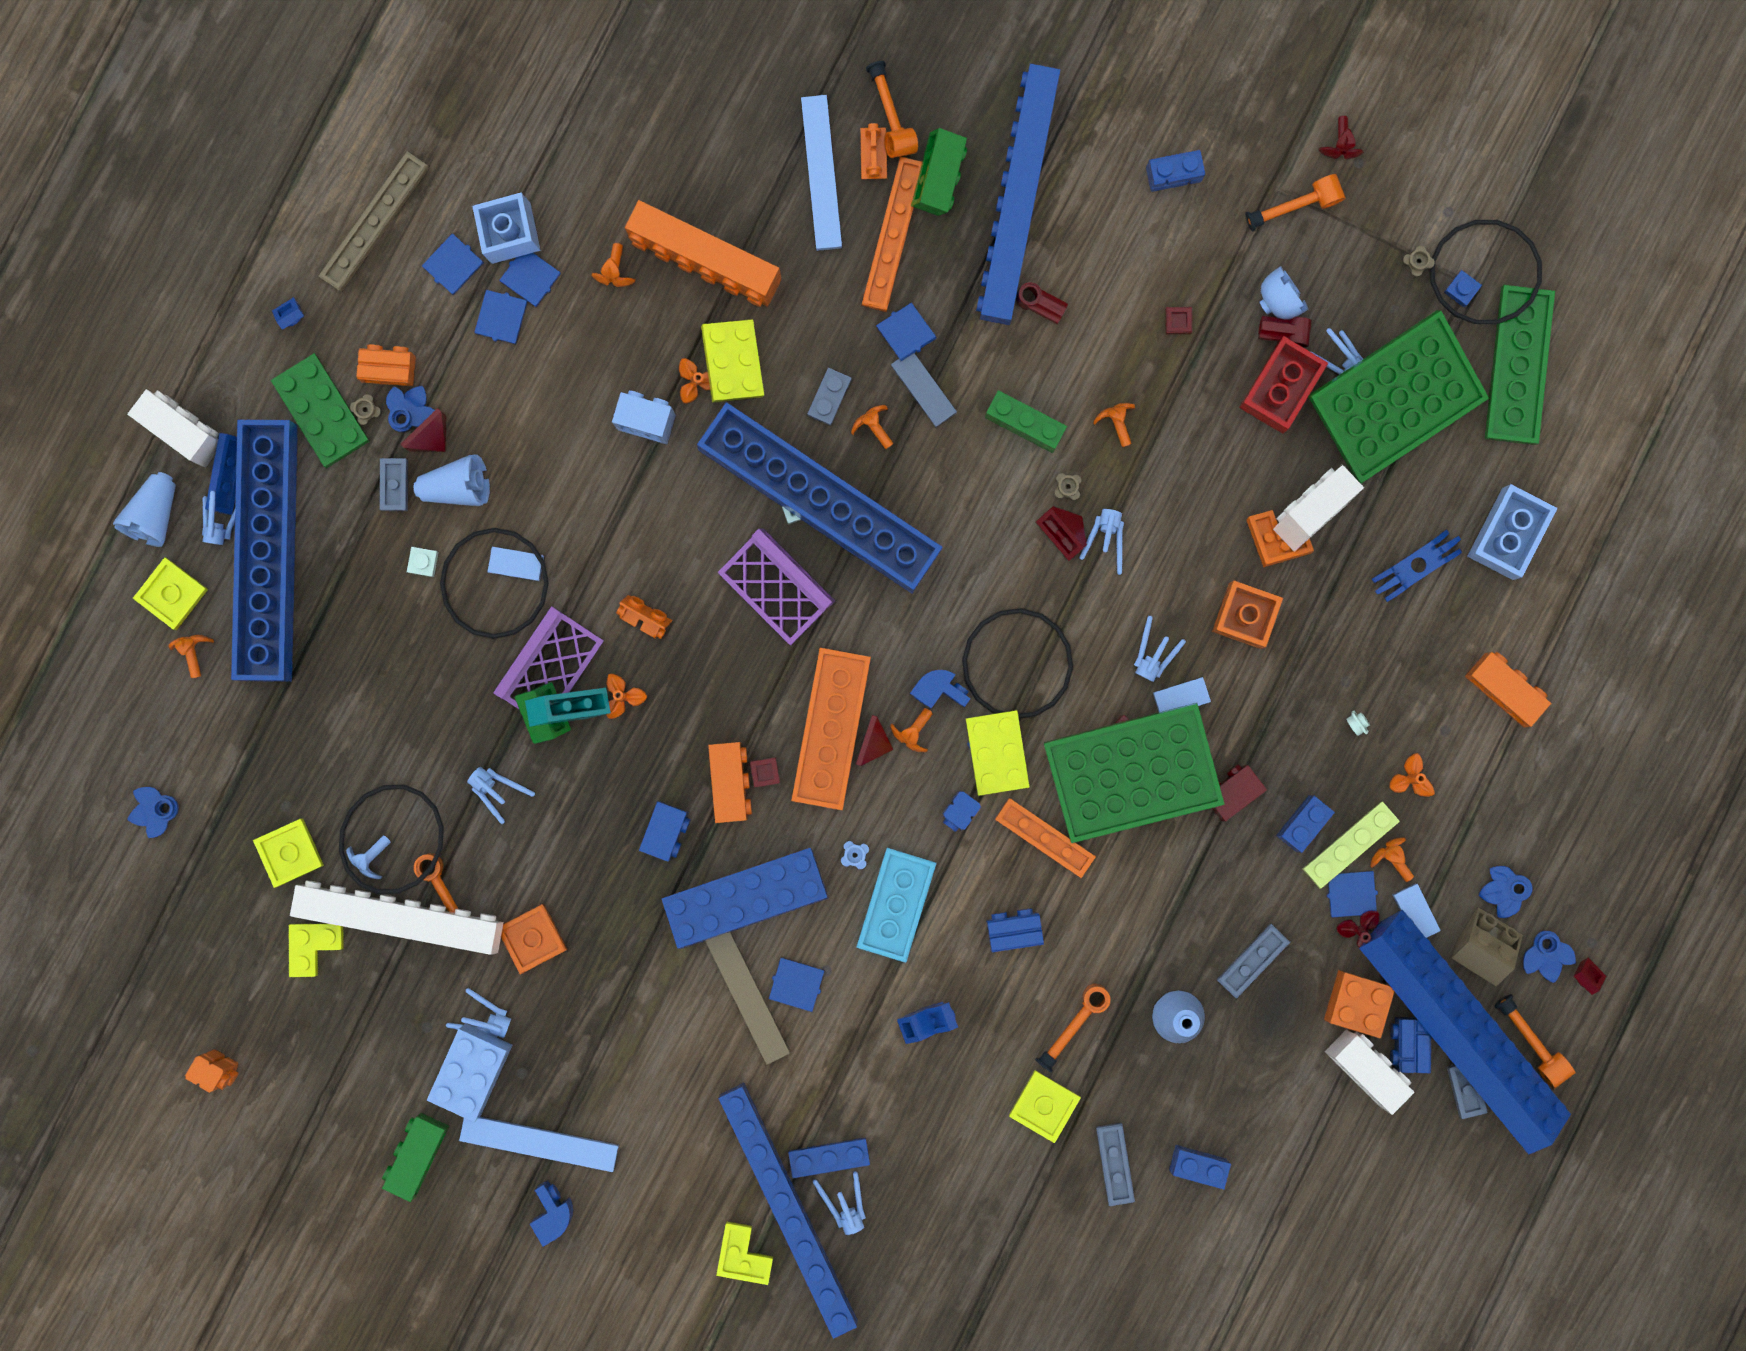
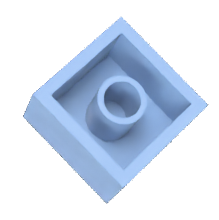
M522 192L472 206L482 254L492 264L541 251L531 203Z
M629 390L628 394L621 392L612 420L617 430L668 444L676 417L672 407L668 405L669 402L659 398H654L653 401L643 398V394Z

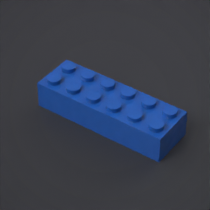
M808 848L662 898V902L677 948L683 949L829 899L813 850Z

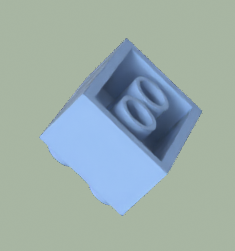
M1512 484L1502 488L1467 557L1512 580L1522 578L1557 508Z
M465 1023L457 1031L427 1101L475 1122L482 1115L513 1045Z

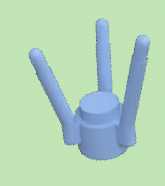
M1327 329V333L1348 358L1342 364L1345 368L1344 370L1325 360L1328 362L1326 367L1340 375L1363 360V358L1359 355L1343 330L1339 331V335L1344 343L1332 329Z
M211 491L209 510L205 509L207 496L203 497L202 542L223 545L224 539H230L231 531L235 524V509L226 530L223 529L224 524L214 523L215 491Z
M1102 509L1101 516H1096L1095 524L1086 541L1087 546L1079 556L1081 560L1085 558L1099 527H1101L1100 531L1106 533L1103 552L1108 551L1111 534H1115L1117 530V574L1119 575L1122 574V530L1124 522L1121 521V512Z
M1148 616L1138 658L1134 665L1138 667L1135 672L1136 674L1154 682L1156 677L1160 678L1163 670L1180 651L1186 641L1182 639L1161 663L1158 659L1169 641V637L1166 636L1153 658L1146 656L1144 660L1153 619L1152 616Z
M479 767L472 773L467 783L473 787L472 791L480 797L501 824H504V819L485 796L488 792L500 804L505 803V800L492 789L495 781L492 780L493 778L531 797L535 796V792L497 774L491 768L486 771Z
M467 988L466 993L495 1012L496 1016L490 1014L487 1023L465 1017L461 1021L495 1037L504 1038L511 1018L506 1017L507 1011L498 1008ZM446 1024L447 1028L456 1030L463 1026V1024Z
M856 1171L853 1172L857 1211L854 1207L848 1208L843 1194L839 1192L837 1196L843 1209L840 1215L816 1179L813 1180L818 1193L836 1219L838 1227H843L845 1235L861 1231L864 1228L862 1220L866 1218L862 1206L858 1172Z

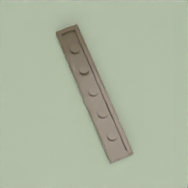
M408 151L404 154L320 273L319 277L340 292L344 290L430 168L427 164Z
M731 932L705 940L766 1065L790 1054V1050Z

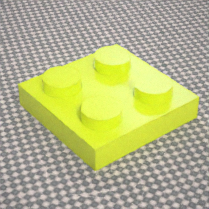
M164 557L133 599L173 630H177L208 589L170 559Z
M304 819L294 821L253 840L274 888L324 866Z
M1034 1070L1012 1108L1009 1117L1055 1143L1081 1097Z

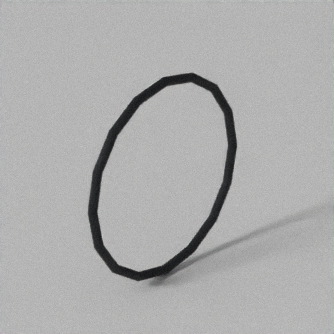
M1473 220L1455 227L1438 243L1432 257L1436 262L1443 244L1458 231L1474 225H1498L1516 232L1530 246L1536 259L1537 283L1530 299L1515 313L1496 320H1477L1456 312L1442 298L1435 282V263L1430 268V283L1438 301L1453 316L1472 324L1497 325L1518 317L1534 302L1542 284V260L1534 242L1519 228L1499 220Z
M500 528L475 531L458 542L444 561L440 580L443 603L454 621L473 635L492 639L515 635L533 623L545 605L549 585L545 561L534 544L515 531ZM494 532L514 536L529 546L541 564L544 580L540 603L530 619L514 630L496 634L474 630L461 621L448 603L445 587L448 565L459 547L475 536Z
M1023 608L999 611L981 621L968 638L962 658L965 682L975 700L993 714L1002 713L1004 711L994 709L979 697L969 679L967 658L973 639L983 626L1002 615L1017 613L1041 618L1057 631L1066 647L1068 670L1064 685L1052 702L1034 712L1018 714V719L1035 717L1055 706L1068 689L1073 670L1071 646L1060 627L1043 614Z
M383 785L365 793L348 810L340 828L339 854L345 871L358 886L376 894H399L419 885L434 869L443 849L444 826L439 811L423 792L407 785ZM404 789L420 796L432 808L439 827L438 848L430 866L416 881L398 889H377L361 882L349 868L344 853L345 829L353 812L368 797L384 790Z

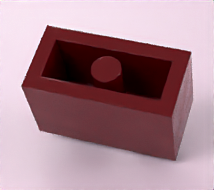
M1238 764L1226 773L1229 777L1221 783L1219 781L1225 805L1212 809L1221 821L1226 822L1267 791L1249 765L1241 767Z

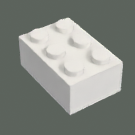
M146 389L128 412L130 417L188 460L206 468L214 458L219 433L210 426L198 421V417L178 406L175 400L157 390L153 393Z
M1343 465L1336 471L1331 468L1315 485H1311L1298 500L1293 501L1276 518L1279 523L1273 530L1295 552L1349 504L1364 487Z
M1345 1030L1325 1053L1382 1109L1393 1115L1414 1093L1409 1087L1411 1081L1401 1072L1394 1068L1391 1069V1061L1377 1050L1373 1051L1371 1049L1373 1044L1363 1034L1357 1031L1352 1033Z

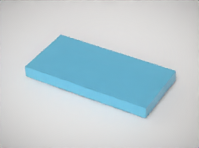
M886 848L856 948L907 962L936 862Z

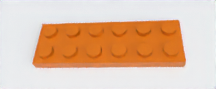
M825 648L819 649L791 801L843 810L871 657Z

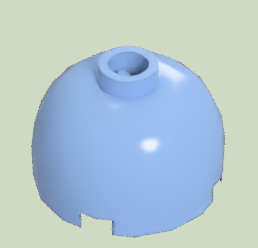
M1281 266L1265 278L1261 286L1263 300L1260 301V304L1267 314L1272 312L1277 318L1286 320L1293 319L1308 310L1305 300L1301 301L1299 298L1301 293Z

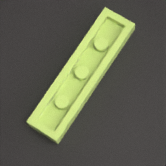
M1380 802L1302 869L1317 887L1321 889L1400 821L1384 802Z

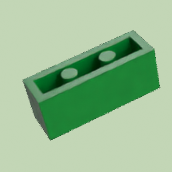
M941 128L930 132L911 203L912 207L937 216L951 210L954 203V196H952L954 187L958 184L961 176L959 167L967 153V147H965L967 138Z
M999 390L985 415V418L1051 453L1056 449L1067 428L1066 425Z
M420 1113L416 1118L411 1117L405 1128V1132L408 1135L404 1142H399L393 1154L397 1158L393 1166L389 1165L382 1177V1180L385 1181L382 1189L409 1202L415 1199L448 1131L449 1125L423 1113Z

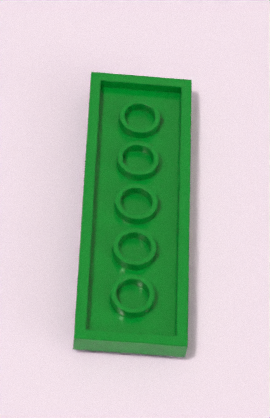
M1503 285L1500 293L1498 319L1515 313L1530 299L1534 288ZM1539 289L1534 302L1518 317L1497 324L1485 439L1530 445L1539 444L1555 291Z

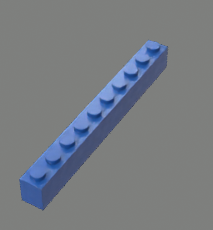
M1030 64L1029 71H1023L1020 87L1025 88L1023 97L1018 96L1015 111L1020 112L1019 122L1013 121L1010 137H1015L1014 147L1008 146L1006 162L1011 163L1009 172H1003L1001 186L1006 188L1004 197H998L996 211L1001 212L999 222L994 221L991 236L996 237L994 247L989 246L986 261L991 262L989 272L984 271L981 286L986 287L984 297L979 296L976 311L981 312L980 320L1010 325L1060 69Z
M745 1083L720 1094L718 1099L833 1339L857 1328L856 1315Z

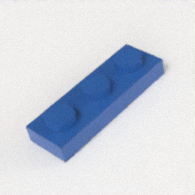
M219 433L206 510H209L210 492L215 491V512L232 515L236 497V436Z
M866 1137L789 1150L788 1152L793 1178L870 1165Z

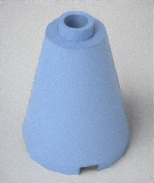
M468 455L418 476L414 483V493L423 502L481 506L488 502L490 494L489 479H484L482 472L487 471L486 466L478 455Z
M158 472L157 475L151 474L116 517L113 523L115 525L114 528L137 541L140 538L147 540L146 544L162 547L166 538L176 487L175 483L172 482L173 478L162 472Z
M1177 990L1166 993L1154 1005L1152 1019L1155 1029L1165 1040L1173 1043H1185L1194 1039L1200 1033L1204 1025L1205 1014L1202 1004L1195 996L1188 992Z

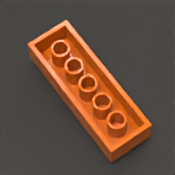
M638 200L625 226L628 238L632 241L631 244L642 251H645L646 248L656 252L655 256L665 262L672 260L678 263V267L687 273L695 271L701 274V279L714 285L715 282H718L725 286L724 290L733 295L743 294L748 297V302L758 307H761L762 304L767 307L769 306L782 280L779 267Z

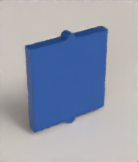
M452 233L422 267L435 278L434 281L437 284H442L454 295L484 262L471 251L469 245L463 244Z
M530 253L510 261V267L499 281L537 307L544 296L551 292L550 288L561 272L534 253Z
M486 290L474 333L492 338L495 342L501 340L516 344L528 301L512 297L509 293L501 294Z
M912 303L898 312H892V316L876 325L900 361L916 351L921 352V348L936 339L935 334Z
M1374 871L1339 873L1328 882L1329 893L1326 896L1330 902L1331 917L1358 916L1367 911H1377L1375 895L1378 894V891L1375 890Z
M781 957L776 975L772 977L774 982L769 999L812 1012L817 994L821 993L820 984L825 970Z

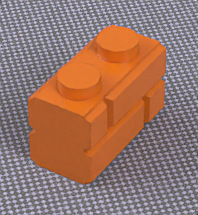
M370 344L367 345V349L359 348L356 377L361 383L413 386L416 357L412 352H408L409 348L394 346L393 351L383 350V346Z
M214 1049L194 1059L185 1075V1079L195 1085L199 1084L200 1088L209 1093L217 1089L223 1090L226 1085L231 1086L239 1074L236 1071L238 1062L229 1057L225 1058L224 1054Z

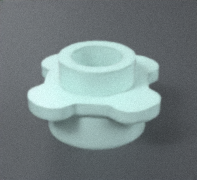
M1352 711V715L1346 719L1357 736L1362 733L1368 734L1367 727L1370 724L1362 713L1357 714L1355 711Z

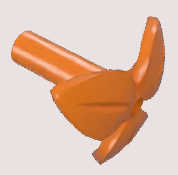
M614 243L611 257L602 266L601 274L592 273L591 276L606 286L610 282L616 287L629 286L635 283L633 278L619 277V264L623 245Z
M682 358L679 364V372L681 377L690 380V383L681 386L680 397L683 403H691L698 397V385L706 391L710 390L708 372L703 374L697 372V366L694 362Z
M1120 403L1112 408H1107L1100 412L1093 421L1095 425L1101 419L1110 417L1113 420L1122 447L1131 444L1124 423L1126 409H1135V405L1131 403Z
M879 405L869 409L855 421L851 434L854 436L856 430L861 425L866 424L885 449L893 445L892 440L879 424L878 412L888 410L887 406Z
M192 635L190 637H181L168 645L170 650L176 648L181 655L186 656L191 678L201 676L195 645L198 642L214 643V640L207 636Z
M608 674L606 684L608 691L613 694L614 699L609 701L611 713L606 714L607 718L613 719L622 715L625 712L624 701H627L632 706H638L647 699V694L639 688L634 687L628 692H624L626 682L618 675Z
M924 708L911 727L900 732L892 723L890 725L896 739L901 743H906L909 749L917 752H927L928 749L920 747L917 741L919 732L933 713L929 709Z
M1418 753L1411 755L1404 764V769L1408 775H1395L1389 786L1392 791L1402 793L1407 790L1409 784H1412L1413 791L1417 795L1429 797L1435 794L1431 782L1424 774L1420 773L1423 769V761Z
M1396 838L1386 842L1387 847L1378 849L1372 857L1370 867L1373 868L1382 858H1385L1393 864L1405 882L1412 880L1414 875L1405 864L1403 849L1401 846H1398L1405 842L1406 838Z

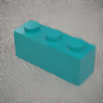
M606 688L546 695L525 701L530 727L588 719L611 713Z

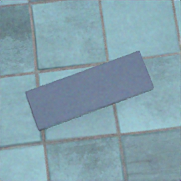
M915 353L902 361L898 359L891 364L895 373L935 428L957 413Z
M1269 924L1217 978V981L1237 999L1286 948L1290 941L1272 924Z
M1122 1123L1096 1126L1108 1205L1133 1203L1135 1199Z

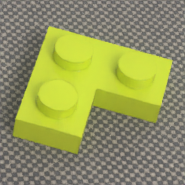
M328 923L290 924L289 977L318 976V950H342L343 926Z
M726 1221L716 1276L768 1285L773 1257L748 1252L752 1226Z

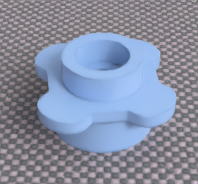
M852 841L846 842L844 844L845 854L841 858L842 865L846 867L852 865L858 869L865 868V857L869 852V847L866 844L856 845ZM857 853L858 856L854 858L852 854Z

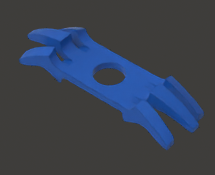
M1446 529L1396 565L1372 578V581L1375 583L1392 573L1395 574L1393 578L1375 591L1378 595L1401 583L1402 586L1384 599L1388 602L1432 571L1460 555L1462 551L1458 549L1444 558L1441 556L1456 545L1461 538L1457 536L1436 548L1435 545L1449 534ZM1415 558H1421L1425 561L1426 567L1421 573L1415 572L1411 567V562Z

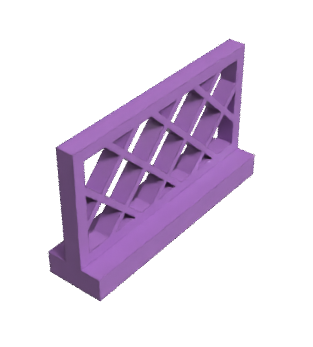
M759 528L752 535L751 539L718 571L727 583L789 645H792L835 602L764 528ZM753 544L761 550V562H747V550ZM743 555V562H737ZM765 555H766L772 562H765ZM733 565H743V580H733L726 572ZM747 565H761V580H747ZM765 565H776L779 568V580H765ZM783 573L789 580H783ZM737 583H743V589ZM747 583H761V598H751L747 594ZM765 583H779V598H765ZM783 583H793L797 587L798 598H783ZM801 592H802L807 598H801ZM755 601H761V607ZM766 601H779L780 616H769L766 613ZM783 601H798V616H784ZM802 601H811L818 608L813 616H802ZM774 620H780V626ZM784 620H798V631L792 637L784 631ZM802 620H808V621L802 626Z
M551 606L495 689L494 694L519 709L516 700L510 697L517 687L527 686V690L531 691L530 685L542 682L546 684L548 681L563 678L565 690L562 693H569L604 640ZM561 620L571 625L573 636L558 639L556 627ZM574 628H576L583 634L576 635ZM554 632L555 640L547 641ZM588 636L596 642L591 651L579 653L577 638ZM574 639L577 654L561 657L559 642ZM556 642L558 658L543 660L541 651L543 646ZM539 654V656H540V661H538V662H533V661L535 660V658L537 657V655ZM587 655L583 663H581L580 656ZM578 657L579 669L577 672L565 675L562 660ZM559 661L562 675L547 678L544 663ZM541 664L544 679L529 682L527 670L530 666ZM525 675L526 683L519 684V682ZM573 676V678L567 685L566 678Z

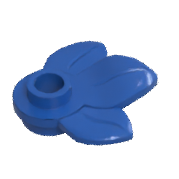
M423 386L412 388L405 394L396 387L389 391L386 398V404L390 410L388 421L394 430L406 432L412 426L418 427L435 411L433 408L425 406L427 396ZM401 415L406 416V421L403 424L398 423V418Z
M141 787L134 790V796L140 804L130 813L128 821L138 826H146L148 838L162 835L167 829L168 822L178 814L179 806L177 801L171 796H162L153 787ZM165 803H167L170 807V810L167 813H165L162 809Z
M1495 866L1490 868L1493 881L1481 889L1479 896L1488 903L1498 904L1497 916L1499 918L1510 917L1520 910L1522 901L1528 899L1532 894V883L1527 877L1516 875L1509 867ZM1522 884L1524 891L1517 893L1514 891V886Z
M1551 931L1539 932L1534 938L1533 946L1525 952L1523 957V968L1527 974L1539 970L1540 974L1552 983L1558 979L1562 970V964L1572 965L1576 963L1573 949L1569 945L1560 942L1559 937ZM1545 939L1550 941L1548 948L1542 946V942Z

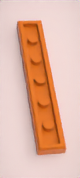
M900 156L862 306L887 312L914 209L911 203L922 165L921 161Z

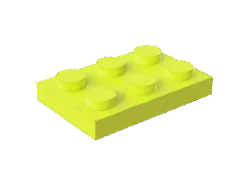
M753 319L703 324L701 330L712 403L763 397L764 390Z
M1017 710L965 718L978 796L1029 788Z

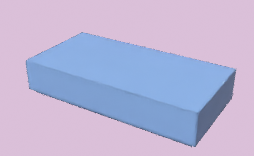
M492 547L488 573L540 581L541 564L533 553Z
M1203 677L1153 693L1158 712L1196 702L1198 706L1211 702Z
M1415 883L1392 894L1399 910L1403 909L1426 938L1441 931L1418 884Z

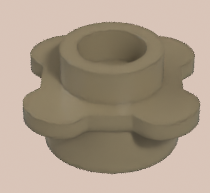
M1418 246L1412 254H1406L1403 258L1404 264L1411 268L1412 275L1416 277L1421 276L1422 272L1427 268H1432L1435 263L1423 246ZM1420 259L1421 263H1417L1416 260Z
M368 394L350 405V410L358 417L357 421L361 425H366L368 420L373 417H379L381 414L380 408L376 407L373 403V397Z
M1064 473L1058 474L1056 477L1058 485L1054 492L1055 496L1059 499L1070 497L1072 500H1077L1080 496L1078 489L1082 481L1079 475H1065ZM1067 484L1070 485V489L1066 488Z

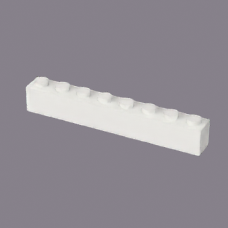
M306 880L305 884L295 885L290 912L292 917L490 955L498 953L504 922L496 921V916L481 914L480 917L470 916L471 911L455 909V913L445 911L446 906L430 904V908L420 906V901L405 899V903L395 902L396 897L380 895V898L370 897L371 892L355 890V894L346 892V887L330 885V889L322 888L321 883Z

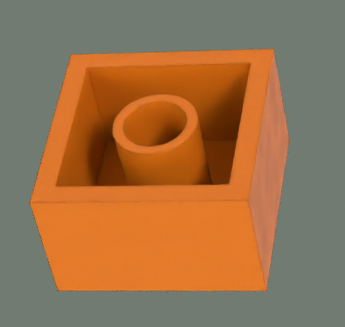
M1232 581L1228 584L1212 632L1263 649L1267 646L1283 598L1240 582Z
M1338 970L1324 1020L1331 1024L1381 1039L1394 990L1390 985Z

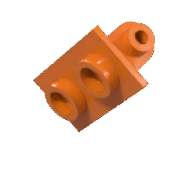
M871 123L868 124V128H860L861 179H887V153L884 146L886 128H878V124Z
M629 595L619 603L620 606L616 614L620 615V619L634 627L637 626L639 620H642L643 624L640 630L655 639L657 637L662 639L666 632L665 628L673 621L663 611L652 609L645 605L642 599Z

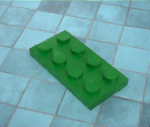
M315 353L271 380L325 468L330 467L370 442Z

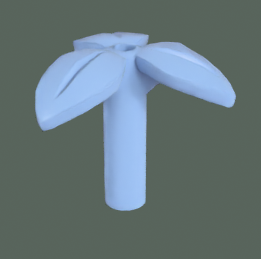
M383 835L365 854L354 855L350 846L346 850L347 856L362 874L369 878L381 879L383 876L377 875L369 869V863L391 842Z

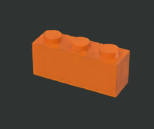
M1498 652L1485 653L1465 677L1522 727H1532L1552 704L1546 699L1547 694L1539 687L1535 686L1533 688L1527 683L1528 678L1517 669L1512 670L1507 665V659Z
M741 742L708 745L715 823L748 820V815L752 814L751 799H746L745 789L750 788L749 773H744L743 763L748 762L746 747H742Z

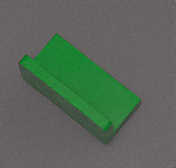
M552 682L515 696L534 744L554 739L571 730L568 721L529 726L525 701L557 694Z

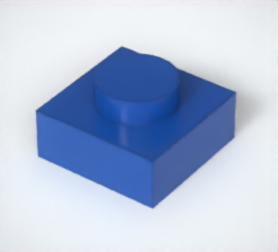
M1461 270L1444 293L1462 307H1466L1482 285Z
M294 297L272 310L275 320L282 330L297 324L300 318L304 317L301 307Z

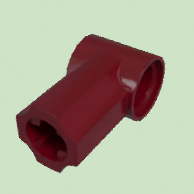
M1033 282L1023 284L1016 294V302L1020 308L1031 310L1055 324L1059 323L1068 306V303L1041 290ZM1023 291H1031L1035 295V300L1033 302L1026 301L1022 295Z
M1262 316L1258 329V339L1279 342L1285 336L1303 348L1309 347L1312 320L1304 317L1284 320L1276 317Z

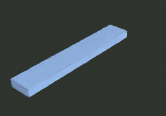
M827 95L801 97L816 250L842 248Z
M479 1117L475 1122L464 1118L459 1139L462 1142L609 1172L614 1171L619 1145L485 1117Z

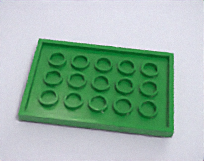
M1441 310L1435 311L1308 396L1351 473L1360 484L1489 399Z
M1197 702L1044 742L1071 843L1225 805Z

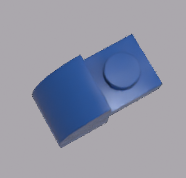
M935 670L925 674L910 693L911 696L929 709L933 707L942 693L963 708L971 699L966 696L969 691L960 684L956 683L954 686L950 684L955 674L946 670Z
M949 1002L932 1004L897 1019L906 1044L919 1042L934 1034L958 1028L955 1013L951 1009Z
M548 1180L538 1185L535 1189L546 1212L534 1218L530 1223L543 1247L560 1237L569 1226L573 1217V1205L570 1197L560 1202L561 1196L554 1184L550 1185Z

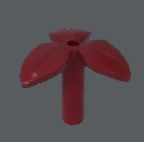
M1347 116L1338 117V141L1336 147H1320V153L1333 159H1337L1341 155H1344V159H1353L1364 153L1362 149H1352L1355 147L1356 142L1353 133L1348 128Z
M1367 911L1360 916L1359 926L1353 920H1345L1336 927V931L1345 938H1351L1358 934L1357 946L1360 948L1363 943L1371 940L1368 930L1377 927L1380 914L1378 911Z

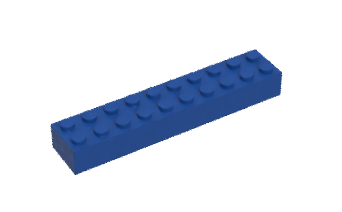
M727 402L697 444L698 451L911 594H913L943 548Z
M237 420L231 680L292 682L298 425L290 420Z
M1403 909L1382 920L1370 934L1371 940L1363 943L1359 949L1524 1150L1531 1154L1552 1145L1571 1115L1566 1106L1561 1103L1548 1084L1533 1069L1532 1065L1519 1052L1515 1044L1510 1041L1497 1022L1482 1007L1481 1003L1468 990L1464 982L1459 979L1446 960L1440 956L1431 945V942L1422 934Z

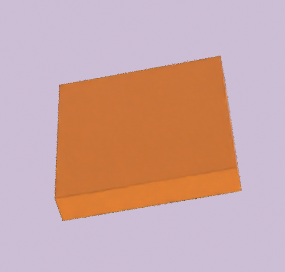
M544 904L503 924L501 938L519 974L568 950Z

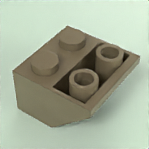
M1478 907L1456 941L1452 959L1497 986L1514 970L1523 935Z

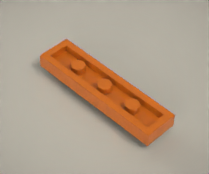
M1010 798L995 818L1003 826L1080 878L1083 877L1096 856L1077 843H1071L1068 837Z

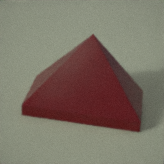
M437 408L401 445L409 452H446V415Z
M1053 506L1036 521L1068 561L1087 546L1083 517Z
M874 715L871 716L856 765L863 766L894 750L878 717Z

